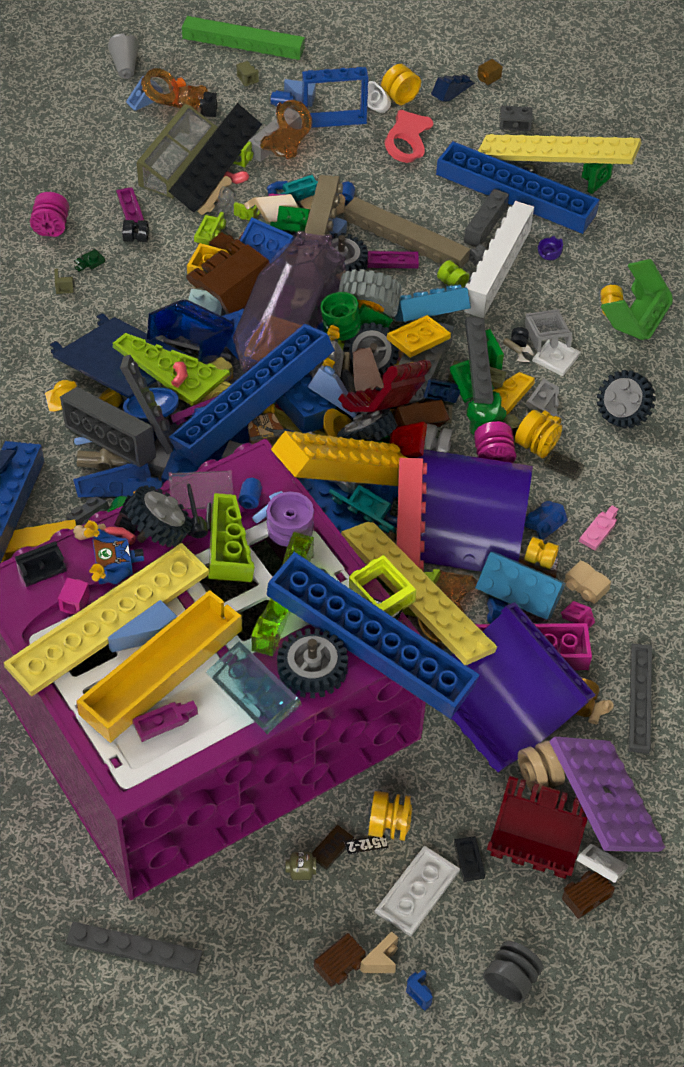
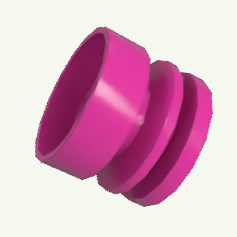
M43 192L36 196L30 218V226L34 232L41 236L57 237L64 232L69 213V203L66 198L55 192Z
M489 422L477 428L474 433V440L478 458L514 463L516 451L513 431L509 425L503 422Z

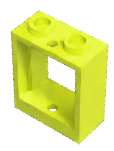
M384 555L378 559L371 560L367 566L354 571L349 576V588L390 616L416 602V589ZM383 574L399 592L378 605L362 586Z

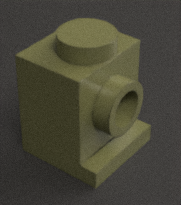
M248 61L236 64L237 77L244 86L259 82V70L251 66Z

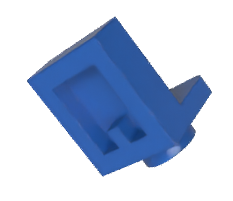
M423 969L418 974L415 972L408 978L406 992L425 1011L431 1006L433 996L427 986L421 985L425 981L427 974Z

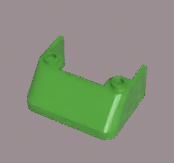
M652 259L628 264L635 278L631 290L636 299L632 306L629 308L625 300L601 305L602 310L614 329L640 340L651 338L673 301L672 294Z

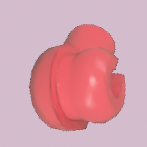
M227 171L224 174L234 184L243 183L249 179V174L245 171L235 174Z
M181 361L175 362L173 365L177 376L171 383L177 388L188 377L186 365Z
M107 527L105 529L108 534L128 539L130 545L136 541V535L123 527Z

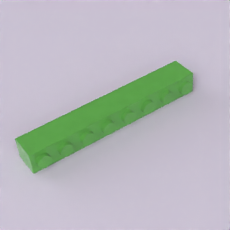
M187 16L182 25L183 39L298 60H300L305 49V37L191 16Z

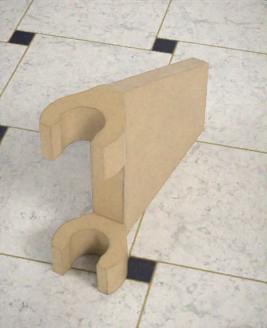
M291 194L254 197L244 203L247 210L256 205L265 221L269 223L277 222L279 206L299 208Z

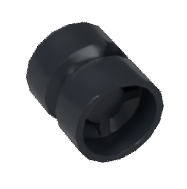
M134 220L123 221V241L133 242L136 239L137 242H148V221L138 220L137 223Z

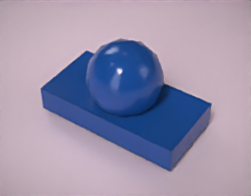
M489 597L487 602L489 609L487 614L488 624H491L502 614L501 610L508 605L507 602Z

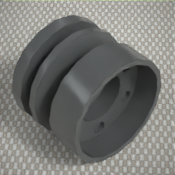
M505 941L495 955L496 960L491 961L485 970L483 978L495 992L510 1001L521 1003L524 1002L531 991L532 983L537 981L544 966L538 956L530 949L514 941Z

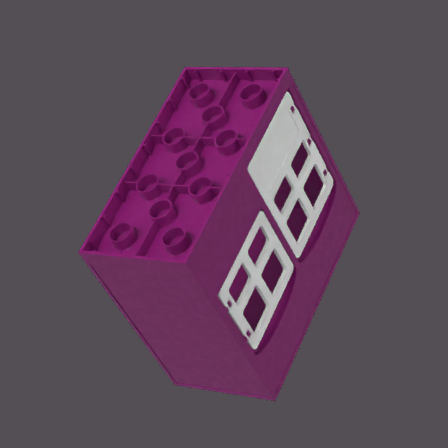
M266 438L253 445L251 443L242 444L233 454L219 461L214 459L208 460L197 471L182 478L179 476L172 477L159 488L162 489L163 494L167 492L171 497L178 500V505L182 504L184 507L182 510H187L189 513L187 516L192 519L193 514L187 490V484H191L197 515L203 517L206 521L207 504H213L214 493L236 495L238 502L242 483L247 478H256L261 482L262 486L258 507L245 509L238 503L242 517L241 522L245 528L246 541L249 548L266 540L283 564L295 552L348 588L349 576L354 571L366 566L298 478L294 477L271 450L272 445ZM279 491H291L306 496L312 502L314 508V528L312 536L307 542L294 547L281 546L273 542L268 536L267 516L259 523L253 521L252 517L270 502V495ZM122 506L110 512H97L88 521H94L97 525L105 524L106 528L117 527L114 524ZM136 527L134 535H136L137 537L140 534V532L137 530ZM61 529L53 534L49 541L34 548L29 546L17 550L12 558L0 563V689L130 901L422 739L426 702L348 650V672L344 683L341 682L339 689L334 687L332 694L329 695L326 690L325 697L320 698L319 692H316L315 698H310V693L306 692L304 698L300 697L299 690L295 695L291 692V687L288 690L284 687V682L281 683L280 675H278L277 655L279 647L282 648L284 640L288 642V636L291 634L296 638L297 631L301 630L302 635H305V629L309 628L311 634H315V628L266 595L268 582L273 576H271L250 548L251 560L255 567L253 579L258 586L225 602L224 606L228 604L236 612L240 613L264 600H269L284 619V622L247 641H242L236 635L146 712H151L172 702L183 705L194 700L198 714L190 718L187 723L144 742H141L132 724L110 743L79 716L76 700L142 646L116 651L117 657L77 677H73L68 671L32 697L4 667V662L74 615L62 612L59 609L58 597L67 578L81 579L89 584L90 597L85 606L87 607L175 547H167L166 544L162 546L159 544V541L155 543L152 541L151 536L143 543L136 539L132 545L129 544V550L142 548L144 561L132 563L133 574L118 584L104 583L99 585L98 581L92 580L94 573H90L89 570L93 564H96L92 540L94 537L78 540L75 538L73 529ZM208 531L207 536L199 539L192 538V536L187 534L181 543L209 568L211 531ZM56 541L64 557L63 562L67 571L26 587L17 570L15 557ZM376 578L362 586L371 597L385 601L390 597ZM198 582L167 603L166 606L179 616L207 592ZM402 612L398 621L419 634Z

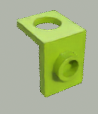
M248 141L241 150L239 156H241L242 161H234L233 164L246 167L253 158L252 142Z
M234 203V215L243 220L257 219L260 215V211L258 210L257 212L258 208L256 205L247 210L243 204Z

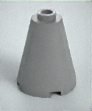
M125 33L114 35L109 39L108 50L118 74L124 79H129L134 75L139 42L131 34L130 36H125Z

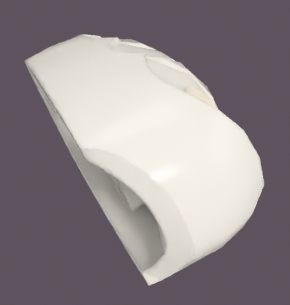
M368 82L367 106L378 113H385L391 107L389 95L376 82Z

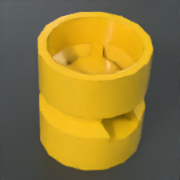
M618 285L605 286L600 292L602 304L623 300L622 288Z
M532 537L524 560L533 564L539 562L540 566L551 569L559 546L550 542L544 544V540Z

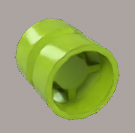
M451 260L443 263L437 273V278L448 286L461 285V287H465L470 276L469 273L459 268Z

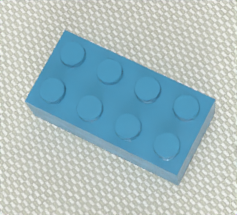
M461 285L446 286V290L445 288L430 289V293L428 291L415 292L412 297L411 294L401 295L395 321L405 322L420 319L426 315L430 317L470 309L467 287H461Z
M490 552L475 588L510 604L515 602L521 609L549 620L554 613L566 583L501 554Z

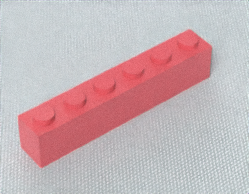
M399 458L397 546L424 572V560H421V552L424 553L425 541H421V533H425V521H422V513L426 514V502L422 501L423 494H426L427 482H423V475H427V463H424L423 458Z

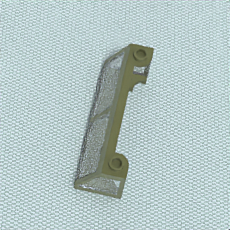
M184 104L136 162L138 186L174 198L168 192L214 133L217 126L193 107Z

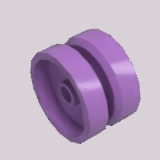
M291 491L280 493L270 500L266 510L267 532L273 542L286 547L300 546L307 542L312 536L314 528V508L312 502L306 496Z

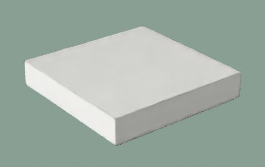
M548 339L541 347V352H537L532 361L564 376L581 352L572 347L568 348L566 344L558 341L556 348H552L550 339Z
M593 844L585 848L577 858L578 862L614 883L628 868V864Z

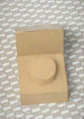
M393 932L389 933L361 961L360 970L363 973H395L396 964L390 957L398 949V937Z

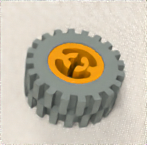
M355 269L352 272L346 271V273L342 274L338 292H347L357 298L359 309L364 303L393 318L397 315L402 287L396 279H392L389 275L384 276V273L379 272L377 274L372 270L366 272L364 269H360V271Z

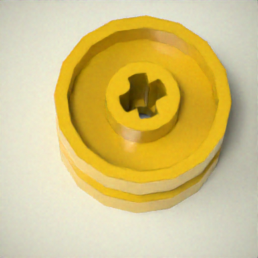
M397 64L386 72L382 79L381 87L396 104L404 105L412 101L418 94L421 87V79L404 64Z

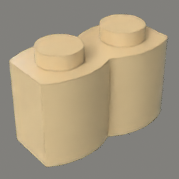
M581 560L565 576L566 586L572 591H577L585 601H590L593 604L610 590L611 581Z

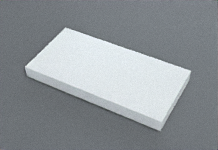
M424 845L375 909V913L411 937L460 872V868Z

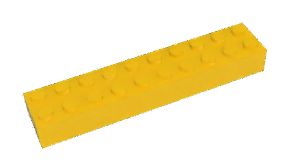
M284 431L271 448L279 460L297 478L399 486V458H407L400 453V448L393 443H379L362 439L355 440L353 438L347 439L330 435L299 433L297 431Z

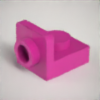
M575 601L561 612L563 619L573 623H587L588 629L595 623L592 609Z

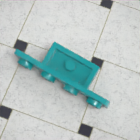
M309 175L283 184L284 192L279 194H291L295 201H300L314 196L318 181L315 180L313 175Z
M358 485L350 499L345 498L332 489L329 490L332 496L331 499L337 504H346L349 511L354 514L361 513L364 515V520L376 522L379 524V528L386 533H389V531L394 534L396 533L395 527L383 520L392 506L386 500Z

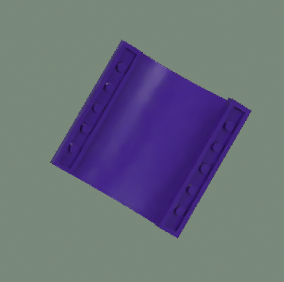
M424 449L423 456H419V458L424 459V463H427V475H423V482H427L426 494H423L422 501L426 502V514L422 513V521H425V533H421V541H425L424 553L421 552V560H424V563L482 572L490 552H496L519 562L533 466Z
M515 602L505 606L501 610L502 614L482 631L497 646L495 653L466 665L478 673L479 677L474 689L451 718L461 728L462 733L472 741L477 751L483 754L488 760L489 765L497 772L516 762L519 750L530 746L535 748L536 744L545 740L596 696ZM454 654L451 655L452 657L460 661Z

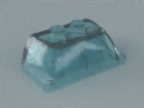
M240 641L206 671L207 675L266 734L302 706L299 698Z

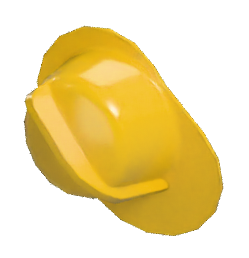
M61 380L55 384L54 389L45 393L49 411L62 410L60 396L76 388L75 381Z
M110 388L98 397L116 408L123 403L121 395Z
M328 409L324 415L323 428L325 435L338 437L337 434L341 431L340 429L351 423L352 420L336 409Z

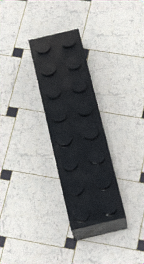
M237 103L168 192L192 212H195L239 156L244 146L255 135L262 123Z

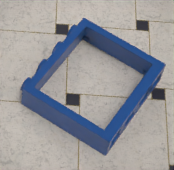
M366 67L302 71V120L304 128L367 124L368 73ZM361 80L360 110L308 113V84Z

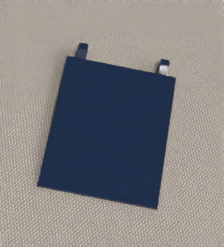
M103 313L96 316L100 319L97 322L99 327L63 348L57 341L50 343V346L53 347L51 349L53 358L129 399L134 396V393L120 369L124 355L113 348V342L123 334L128 333L144 339L146 343L154 346L158 344L163 346L165 350H175L183 353L116 317L109 320ZM139 367L141 375L146 379L147 386L157 381Z

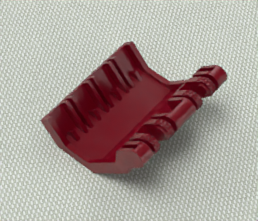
M425 359L418 362L390 366L383 375V388L381 391H376V387H374L373 390L367 388L364 392L358 390L355 394L353 392H349L347 395L343 393L338 400L342 403V407L350 412H374L408 404L425 382V375L431 369L432 364L429 360Z
M509 776L496 825L487 850L491 851L490 856L503 859L505 855L512 858V863L524 866V863L527 862L533 864L532 869L544 873L546 869L553 870L554 876L566 879L567 875L572 876L588 820L582 806L579 815L576 814L580 803L577 796L573 802L572 813L563 810L568 797L566 792L562 793L557 809L556 804L560 794L559 790L542 785L538 800L535 802L539 784H534L530 800L522 798L526 780L521 779L517 795L515 796L519 778Z

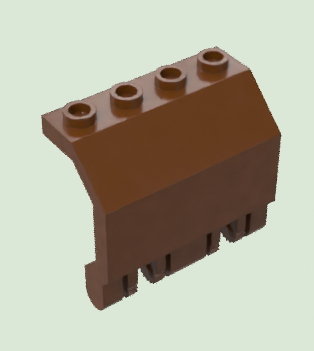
M235 239L226 246L227 252L220 250L206 260V262L202 263L201 266L204 271L196 268L186 275L187 280L196 288H204L218 299L226 314L246 308L253 313L255 308L259 305H264L268 298L276 296L279 291V279L269 260L250 245H245L238 239Z

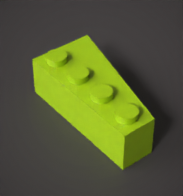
M214 493L211 513L208 579L252 582L255 567L251 560V551L246 541V532L241 522L242 517L236 495Z

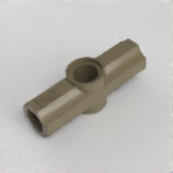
M105 448L99 452L82 450L77 452V467L97 468L101 472L102 470L105 471L131 464V462Z

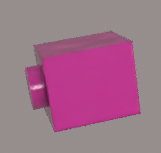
M67 578L58 597L60 611L75 615L84 609L90 597L89 584L81 579Z

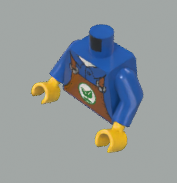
M91 520L84 525L86 528L84 536L87 538L94 536L92 540L96 564H93L89 572L94 573L92 580L98 581L99 585L104 583H120L133 574L132 563L144 561L143 549L129 550L128 539L120 538L98 529L97 523Z

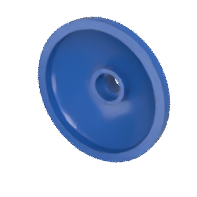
M149 388L154 394L157 405L161 407L164 418L171 415L178 407V395L167 388ZM134 395L130 399L127 398L123 404L124 412L145 423H150L136 396Z

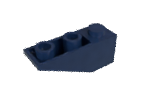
M464 74L462 76L438 77L431 95L442 102L451 101L475 84V82L471 81L470 77Z
M433 378L428 380L424 398L456 403L460 390L457 384Z

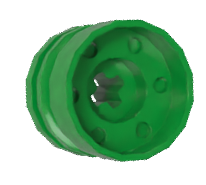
M336 292L323 299L320 307L325 333L328 332L331 325L339 328L340 336L337 340H347L356 336L361 329L357 298L347 292Z

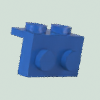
M546 501L526 516L524 526L536 530L539 539L544 540L566 523L568 519L563 505Z

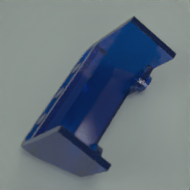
M179 300L149 313L147 339L151 340L163 335L169 340H174L182 336L200 345L198 361L206 364L220 357L234 332L235 324L192 301Z

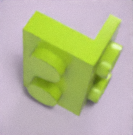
M220 212L218 218L205 215L194 235V242L209 245V242L214 237L216 238L226 226L224 212Z

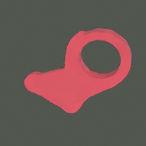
M399 110L396 115V123L385 139L387 152L394 159L405 163L413 162L415 159L423 157L425 147L419 134L424 130H430L433 126V120L427 116ZM399 138L407 141L411 145L413 153L401 152L395 146L393 139Z

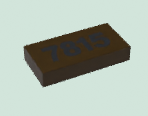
M336 825L312 852L313 857H316V863L328 870L345 851L344 841L353 840L354 836L339 825Z

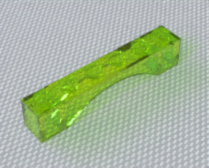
M293 532L286 549L283 564L294 552L310 562L314 553V537ZM271 598L264 612L258 618L251 636L252 651L269 656L274 655L290 614L289 610Z

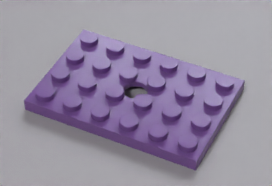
M556 736L549 741L604 851L659 852L665 848L662 837L652 822V817L646 811L643 800L638 795L634 783L629 778L624 764L619 759L611 741ZM603 787L608 788L612 794L605 793Z

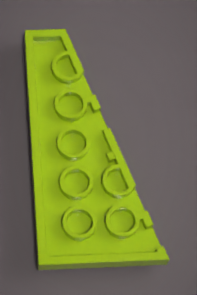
M128 333L123 334L113 342L114 349L124 356L131 355L133 360L137 362L138 367L165 387L174 391L191 406L200 402L226 380L231 373L230 370H221L215 368L213 364L201 363L197 358L175 350H165L161 345L156 344L154 346L146 343L144 339ZM181 361L186 365L188 377L177 388L171 383L177 376L173 365L175 362Z

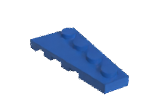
M131 463L75 478L73 481L78 498L96 496L119 497L123 496V482H127V479L139 478L140 482L152 477L148 463L141 467Z

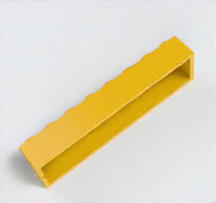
M209 590L76 700L79 716L111 743L133 724L132 720L134 718L144 715L242 631L241 615L228 604L224 606V601Z

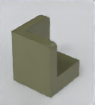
M58 268L54 269L56 294L74 293L73 277H59Z

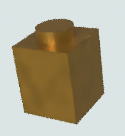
M490 59L478 67L477 78L489 85L502 77L503 66Z

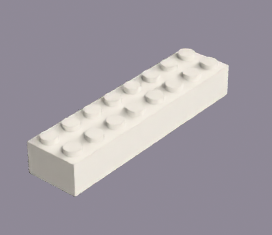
M515 201L513 206L509 207L507 217L502 219L501 228L496 230L495 239H491L489 249L485 250L483 260L479 261L477 265V271L472 273L470 284L467 283L465 286L468 289L471 306L470 309L464 310L465 313L484 318L531 231L533 206Z

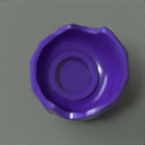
M555 236L541 240L537 246L540 257L550 261L559 258L563 253L562 239L558 240Z

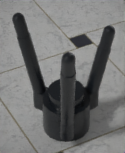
M188 483L187 490L193 514L191 519L192 529L188 535L199 539L207 536L208 531H211L212 504H207L205 521L203 517L197 515L191 484Z

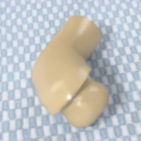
M99 524L98 529L105 531V524ZM82 525L76 526L73 529L75 538L78 540L88 539L84 536L86 528Z
M603 700L595 703L588 722L597 725L601 715L613 710V702L611 700Z

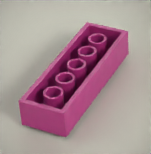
M587 623L535 624L574 670H589L592 654ZM475 624V625H476L481 631H483V630H484L485 628H487L490 624Z

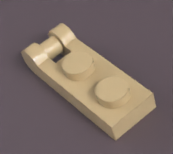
M224 176L218 182L197 211L198 213L204 215L207 211L210 213L216 206L214 202L219 201L223 196L221 192L232 183L228 176Z

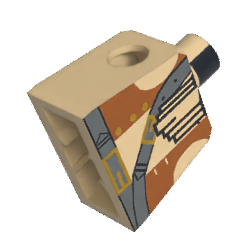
M262 412L248 424L249 443L253 445L266 438L272 447L285 431L274 413L263 414Z

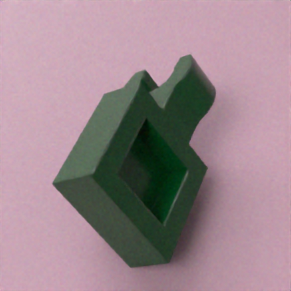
M94 249L82 255L81 258L74 260L78 265L75 266V269L78 272L87 267L92 270L105 263V258Z

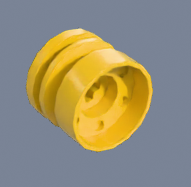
M532 410L519 425L515 435V442L525 449L531 447L530 451L533 454L537 453L538 457L545 458L557 444L562 433V425L555 423L552 419L546 421L547 417L537 410Z
M374 791L368 836L382 838L385 829H390V837L394 839L395 830H400L399 840L405 841V837L410 830L412 816L411 796L406 795L404 805L399 804L400 794L396 795L394 803H389V793Z

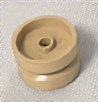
M548 740L536 744L535 749L530 746L518 751L519 768L530 791L535 783L539 784L537 793L540 792L542 785L553 788L564 784L565 772Z

